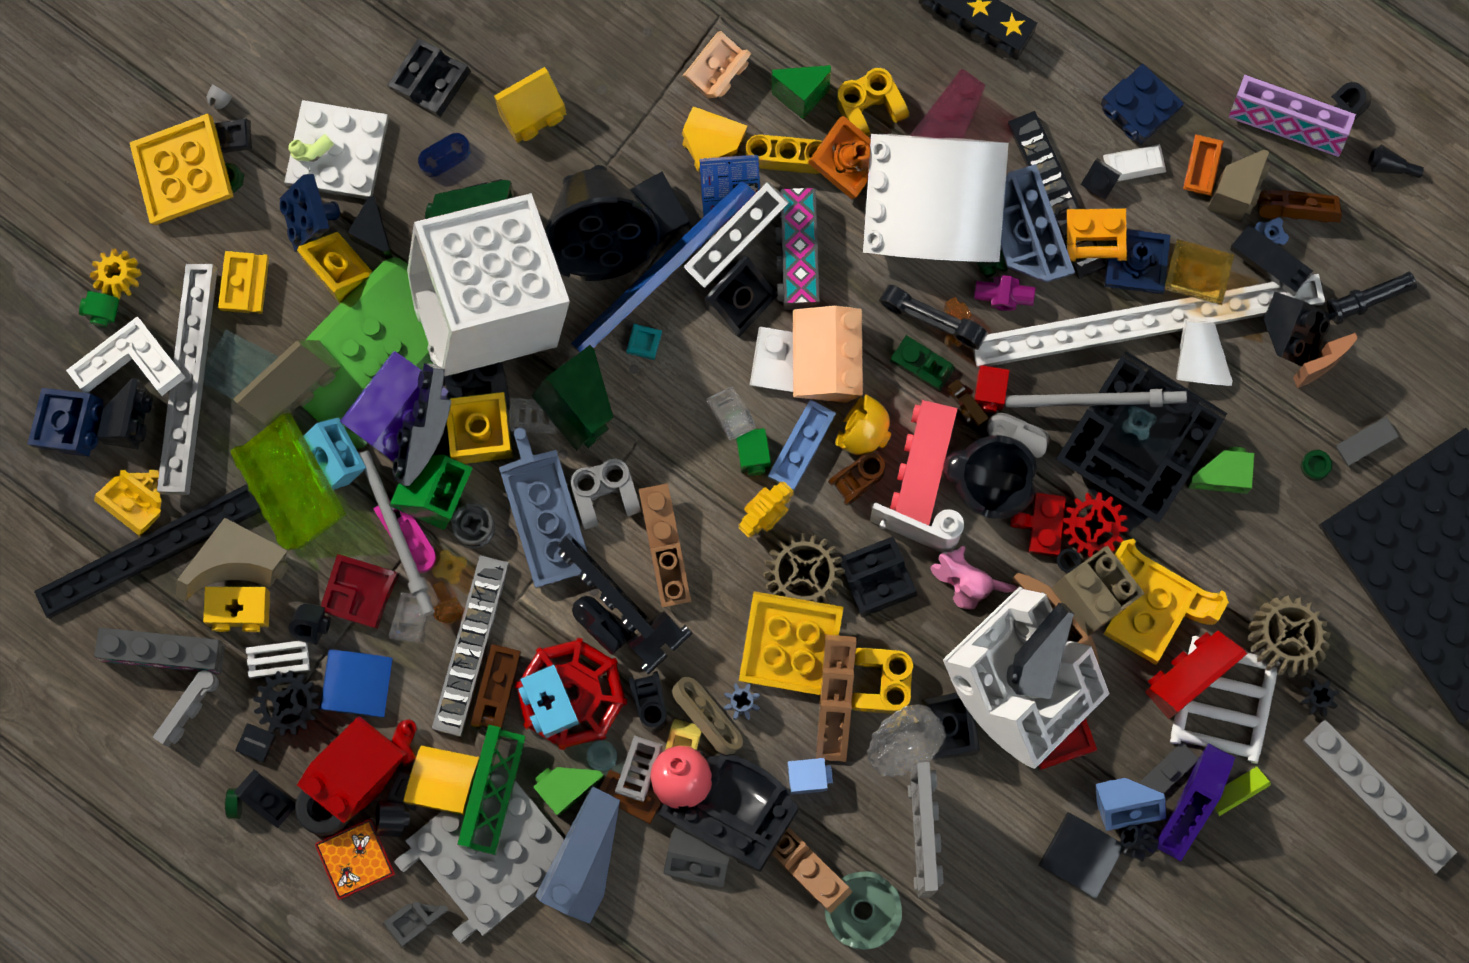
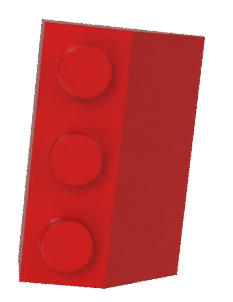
M1219 630L1212 636L1206 632L1194 642L1197 648L1188 655L1183 651L1171 661L1174 667L1165 674L1160 670L1147 682L1151 687L1145 693L1163 714L1170 719L1247 655L1245 650Z

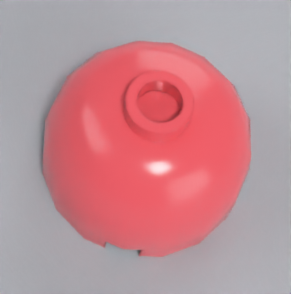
M678 745L668 748L659 754L652 764L651 783L654 793L663 804L671 808L687 805L688 807L696 806L706 798L711 790L712 774L709 763L698 750L690 746Z

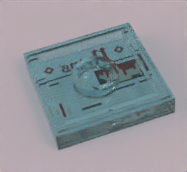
M226 329L206 363L203 385L234 401V398L270 366L278 356Z

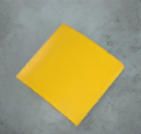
M420 746L409 778L404 802L465 815L480 757Z

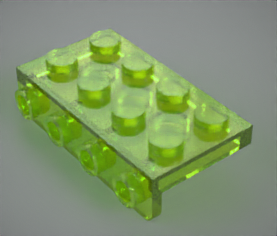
M291 413L282 414L246 444L235 446L231 449L230 452L236 467L241 471L248 484L249 491L254 495L262 510L263 517L270 524L276 535V540L282 548L288 551L304 548L347 515Z

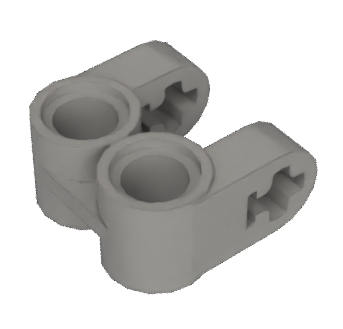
M616 458L609 459L598 466L580 468L572 475L571 488L584 530L599 526L592 501L600 496L620 493L627 517L642 512L629 469L622 460ZM612 470H619L623 473V477L618 482H610L607 479L608 473ZM583 479H591L595 483L594 487L589 491L580 490L578 485Z

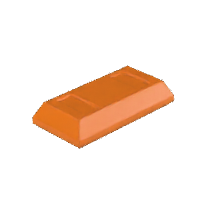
M1195 134L1183 190L1212 196L1224 141Z

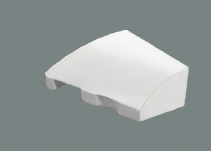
M1185 319L1176 379L1232 386L1233 380L1215 323Z

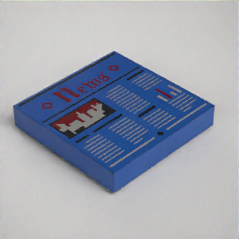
M758 155L699 159L703 217L740 182L749 185L755 194L760 190Z

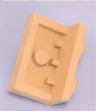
M719 31L683 74V77L707 99L722 97L730 89L731 84L729 82L735 74L739 75L746 69L749 64L747 59L752 53L748 50H741L722 31Z

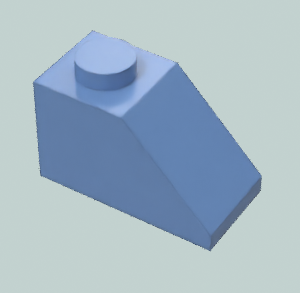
M1127 778L1096 784L1097 806L1106 831L1166 819L1165 796L1163 793Z

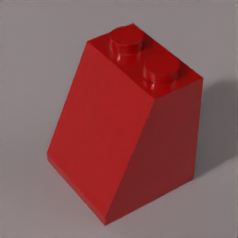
M358 716L310 763L297 786L341 822L345 823L380 795L406 753Z

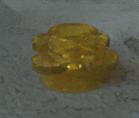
M443 550L439 554L440 560L437 566L432 569L433 575L436 578L443 577L450 584H457L460 582L463 569L467 567V560L463 556L456 557L452 555L449 550ZM452 565L453 568L451 570H448L447 566Z

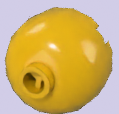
M865 394L864 398L860 397L843 421L847 422L845 432L838 431L835 443L839 448L854 455L872 453L878 446L884 448L891 437V432L888 431L890 419L885 407L867 394Z

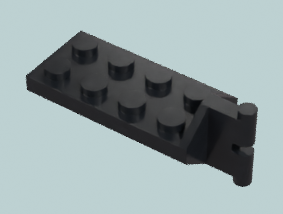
M570 533L559 542L558 546L561 549L558 554L569 566L575 563L580 568L579 576L590 588L596 585L602 592L600 599L611 610L617 608L623 614L621 621L632 633L635 630L639 631L628 645L644 661L641 667L647 674H650L668 657L661 648L665 643L675 651L693 634L686 625L680 628L665 611L650 620Z

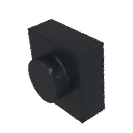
M1097 158L1080 185L1106 200L1122 173Z

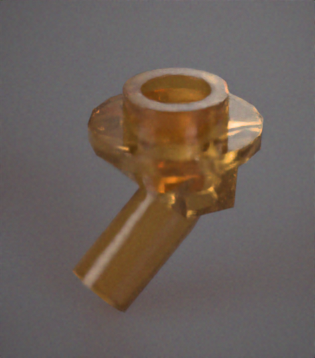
M443 580L432 585L440 602L433 607L435 610L433 613L434 618L443 623H453L458 620L463 614V607L457 597H450Z

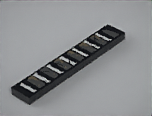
M1033 111L1008 121V127L1026 166L1037 165L1067 249V209H1080L1041 122L1036 112ZM1076 241V247L1097 246L1096 241ZM1076 258V261H1071L1078 279L1103 270L1107 266L1103 258Z

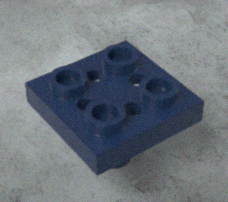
M303 174L279 198L280 210L285 217L288 227L287 235L292 242L294 252H298L299 246L317 240L329 229L327 220H337L340 215L339 205L336 201L322 203L314 174Z
M1126 229L1127 260L1121 263L1117 258H1108L1104 287L1163 294L1165 291L1171 235ZM1110 240L1109 246H1117V240ZM1150 260L1152 265L1156 263L1154 267L1149 266ZM1132 275H1134L1135 277H1138L1139 275L1140 277L1138 279H1134Z

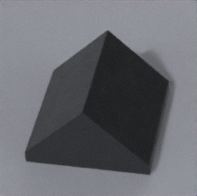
M744 255L705 297V309L733 334L740 337L774 301L778 294L751 260Z
M957 692L922 700L930 760L978 754L980 748L976 720L966 709Z

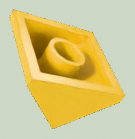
M338 232L301 245L297 249L303 262L339 303L372 273V270Z

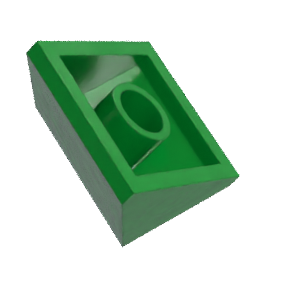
M831 65L772 70V95L804 120L830 90Z

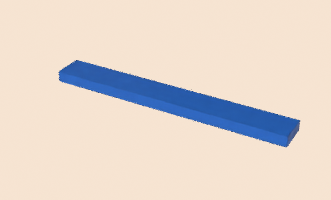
M740 182L571 344L579 352L589 345L594 348L755 195L753 189L749 185Z

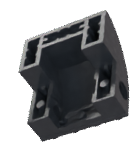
M1125 351L1099 393L1150 392V389H1162L1163 392L1187 391V403L1163 404V407H1150V404L1090 405L1056 460L1159 523L1228 413L1128 351Z

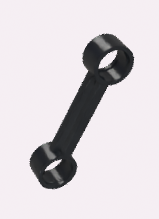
M888 285L879 299V302L891 312L901 316L909 315L954 336L959 342L975 350H979L988 335V332L979 324L965 318L960 320L912 298L907 292L894 285Z

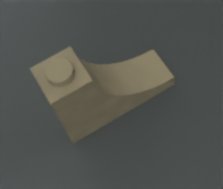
M224 518L177 579L175 597L187 602L200 589L210 584L227 580L251 581L270 588L276 579L281 580L288 569V564L286 563L288 550Z

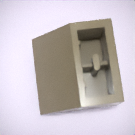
M1261 150L1227 165L1216 184L1207 210L1239 222L1245 213L1250 215L1261 193L1259 188L1263 179L1265 180L1271 165L1270 162L1266 161L1269 151Z
M1108 546L1066 574L1051 588L1060 601L1065 603L1074 613L1073 618L1087 636L1093 634L1145 594Z

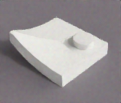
M759 327L750 386L793 392V332Z

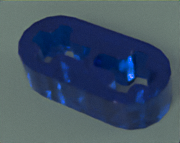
M453 133L424 149L418 157L421 171L426 176L436 177L463 162L470 154L468 139L460 133ZM454 142L458 145L463 144L461 146L462 152L451 151V144ZM428 157H432L433 160L438 159L435 168H432L430 165L426 166L428 164L426 160Z

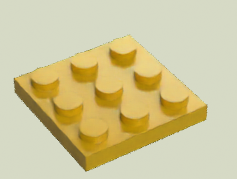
M210 114L202 115L130 142L150 224L156 226L233 197L213 116Z
M754 591L739 681L821 695L826 635L839 636L844 607Z

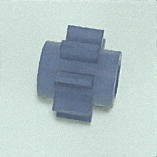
M735 683L733 694H724L727 699L731 700L730 704L724 706V710L729 711L732 709L734 711L733 720H736L739 715H745V718L750 720L749 712L751 710H760L758 705L753 704V701L757 700L760 694L755 693L752 695L749 692V683L745 689H739V686ZM742 695H746L747 702L750 705H744L742 709L737 708V702L734 699H740Z

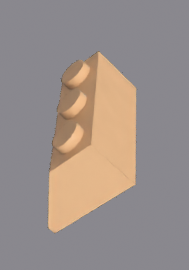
M825 306L793 310V397L847 403L863 396L862 309Z

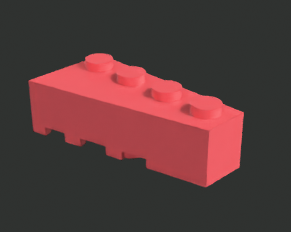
M923 399L921 406L915 404L911 422L917 424L914 435L908 434L904 451L910 453L907 464L901 463L897 480L903 482L900 493L894 492L890 509L930 525L957 407Z

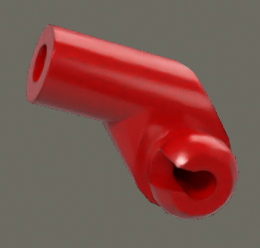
M410 719L401 721L397 725L391 741L406 753L401 761L403 766H407L416 760L410 745L417 731V725Z

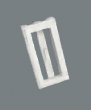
M293 641L246 648V654L248 655L247 665L249 666L248 676L250 679L275 676L277 671H281L282 674H287L289 670L294 671V673L310 671L308 643ZM300 648L302 650L301 653L255 658L254 655ZM303 660L301 665L256 670L255 666Z

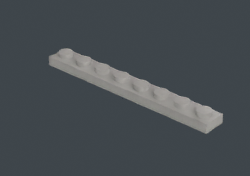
M186 264L173 362L186 378L169 392L157 492L162 495L190 494L218 269L214 264Z

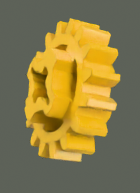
M784 481L780 482L777 486H773L770 491L766 487L763 488L745 506L744 510L748 514L742 518L738 528L748 538L753 537L756 533L758 534L762 528L768 532L788 512L789 509L785 505L791 500L790 498L794 495V491Z

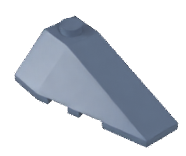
M592 786L535 895L540 902L568 916L590 924L605 893L620 804L619 799Z

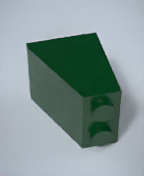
M501 180L435 194L433 203H428L425 219L514 198L515 194L512 183L509 180Z
M591 345L547 376L532 395L534 400L576 451L584 445L589 449L602 438L601 436L609 430L607 424L614 417L595 350Z

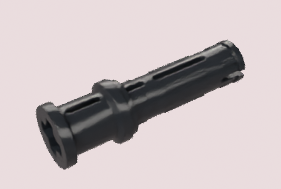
M1408 271L1403 275L1366 290H1351L1347 296L1337 300L1333 298L1327 300L1328 313L1332 315V321L1338 325L1347 317L1355 314H1365L1368 307L1410 290H1415L1417 284H1412V282H1416V279Z

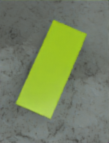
M1255 767L1225 785L1221 799L1214 810L1221 816L1271 786V783L1261 770Z

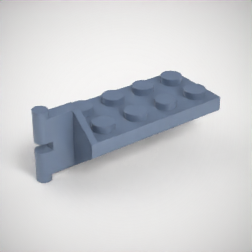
M517 428L514 431V436L521 459L501 466L499 470L534 586L538 588L580 574L581 570L575 563L569 566L558 554L561 549L558 544L568 533L586 552L587 549L557 450L533 455L526 431L523 428Z

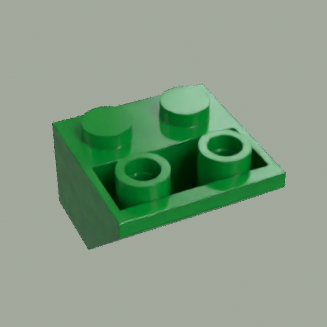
M433 454L422 472L410 486L398 484L389 506L444 530L452 518L473 468L448 456Z

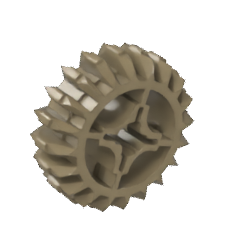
M800 533L799 542L796 543L794 537L789 535V546H786L780 540L777 542V546L781 552L779 553L773 549L770 550L769 555L775 561L765 560L764 565L767 568L773 569L763 573L765 579H773V581L766 584V590L776 588L777 590L773 595L813 602L822 601L824 604H831L827 595L829 594L837 598L839 592L833 586L842 587L844 583L841 579L835 577L842 576L845 573L844 568H835V566L842 563V557L831 558L837 549L833 546L826 551L827 539H823L819 545L815 544L816 534H812L810 542L805 541V534ZM809 551L817 554L818 557L805 561L794 553ZM786 558L793 570V574L782 584L779 578V568ZM826 563L829 579L822 589L818 584L819 581L816 579L815 573L820 569L821 565ZM798 567H804V570L805 568L811 569L809 572L810 580H804V576L803 579L797 578L799 574ZM799 586H804L811 592L813 591L814 595L798 596L789 591Z
M1289 595L1285 596L1281 601L1276 597L1270 601V604L1264 603L1260 607V611L1254 613V621L1249 624L1248 628L1252 631L1248 636V641L1255 643L1251 647V652L1260 653L1257 662L1265 660L1268 663L1266 671L1276 667L1278 676L1282 675L1285 671H1287L1289 678L1294 677L1297 672L1302 676L1306 675L1309 670H1315L1318 667V662H1322L1326 658L1324 652L1330 647V644L1326 641L1330 638L1331 633L1323 629L1327 626L1328 621H1319L1318 618L1321 615V611L1313 613L1310 610L1312 603H1307L1304 607L1301 605V597L1296 598L1293 603ZM1269 626L1271 627L1270 631L1274 635V643H1272L1269 636ZM1304 631L1307 632L1309 637V647L1307 646L1308 642L1304 637ZM1297 632V633H1296L1293 637H1291L1290 639L1287 638L1285 641H1283V642L1281 641L1285 636L1291 635L1292 633Z

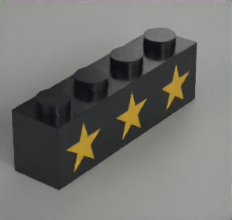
M919 0L918 2L926 12L942 16L953 28L964 29L971 33V37L982 44L988 43L995 47V50L1005 58L1012 57L1015 60H1018L1034 35L1038 23L1000 0Z

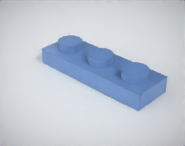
M810 399L773 465L768 479L778 484L784 481L795 491L831 426L836 412Z

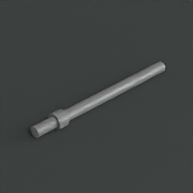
M1150 389V392L1010 395L1005 397L1006 407L1150 404V407H1163V404L1187 403V391L1163 392L1162 389Z
M361 452L359 455L366 466L365 474L410 581L407 585L412 596H416L423 616H429L435 610L427 593L429 588L426 580L420 576L394 510L389 506L390 500L370 452Z

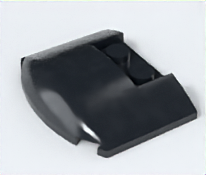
M719 753V756H706L704 758L709 763L712 774L711 790L706 798L693 807H688L687 805L671 808L664 804L658 815L686 834L689 833L736 859L738 863L761 872L799 811V808L795 802L793 803L782 783L760 766L730 754L723 755Z

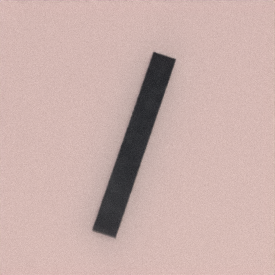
M248 483L35 590L34 593L46 618L50 619L209 539L224 518L238 524L264 511V508L252 484Z

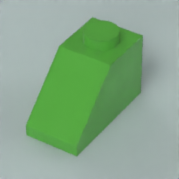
M1230 447L1228 451L1224 450L1189 480L1188 488L1247 494L1252 489L1254 453H1248L1242 447Z
M556 767L551 771L547 768L536 777L537 784L533 788L553 812L560 817L586 795L592 786L595 787L605 777L600 770Z

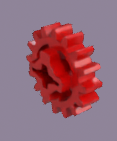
M1099 492L1096 499H1093L1090 493H1086V501L1084 502L1079 498L1074 499L1077 507L1075 509L1067 507L1066 510L1071 514V517L1063 518V522L1069 524V528L1065 529L1063 534H1071L1073 537L1069 540L1068 544H1079L1077 552L1080 554L1085 549H1088V557H1092L1095 551L1099 552L1106 546L1112 552L1117 551L1114 543L1116 541L1120 543L1125 541L1120 536V533L1128 532L1129 528L1122 526V522L1128 519V516L1119 514L1123 506L1119 504L1114 507L1112 505L1114 502L1112 496L1103 501V493ZM1092 505L1089 514L1083 518L1078 517L1083 509ZM1104 507L1113 514L1115 522L1108 521L1104 515ZM1098 516V522L1103 523L1102 529H1097L1096 533H1093V528L1088 527L1089 521H1094L1095 517ZM1076 527L1082 528L1086 533L1087 543L1079 537ZM1108 532L1113 533L1107 542L1099 545L1100 538Z

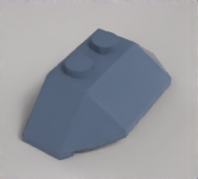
M1034 164L1009 172L1006 176L1000 248L1007 268L1047 283L1073 275L1075 271L1037 165Z

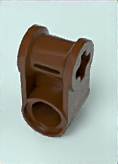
M867 453L850 466L835 474L828 483L837 488L845 499L844 504L848 506L883 478L885 462L879 454ZM868 462H876L880 470L874 475H869L864 472L863 467Z

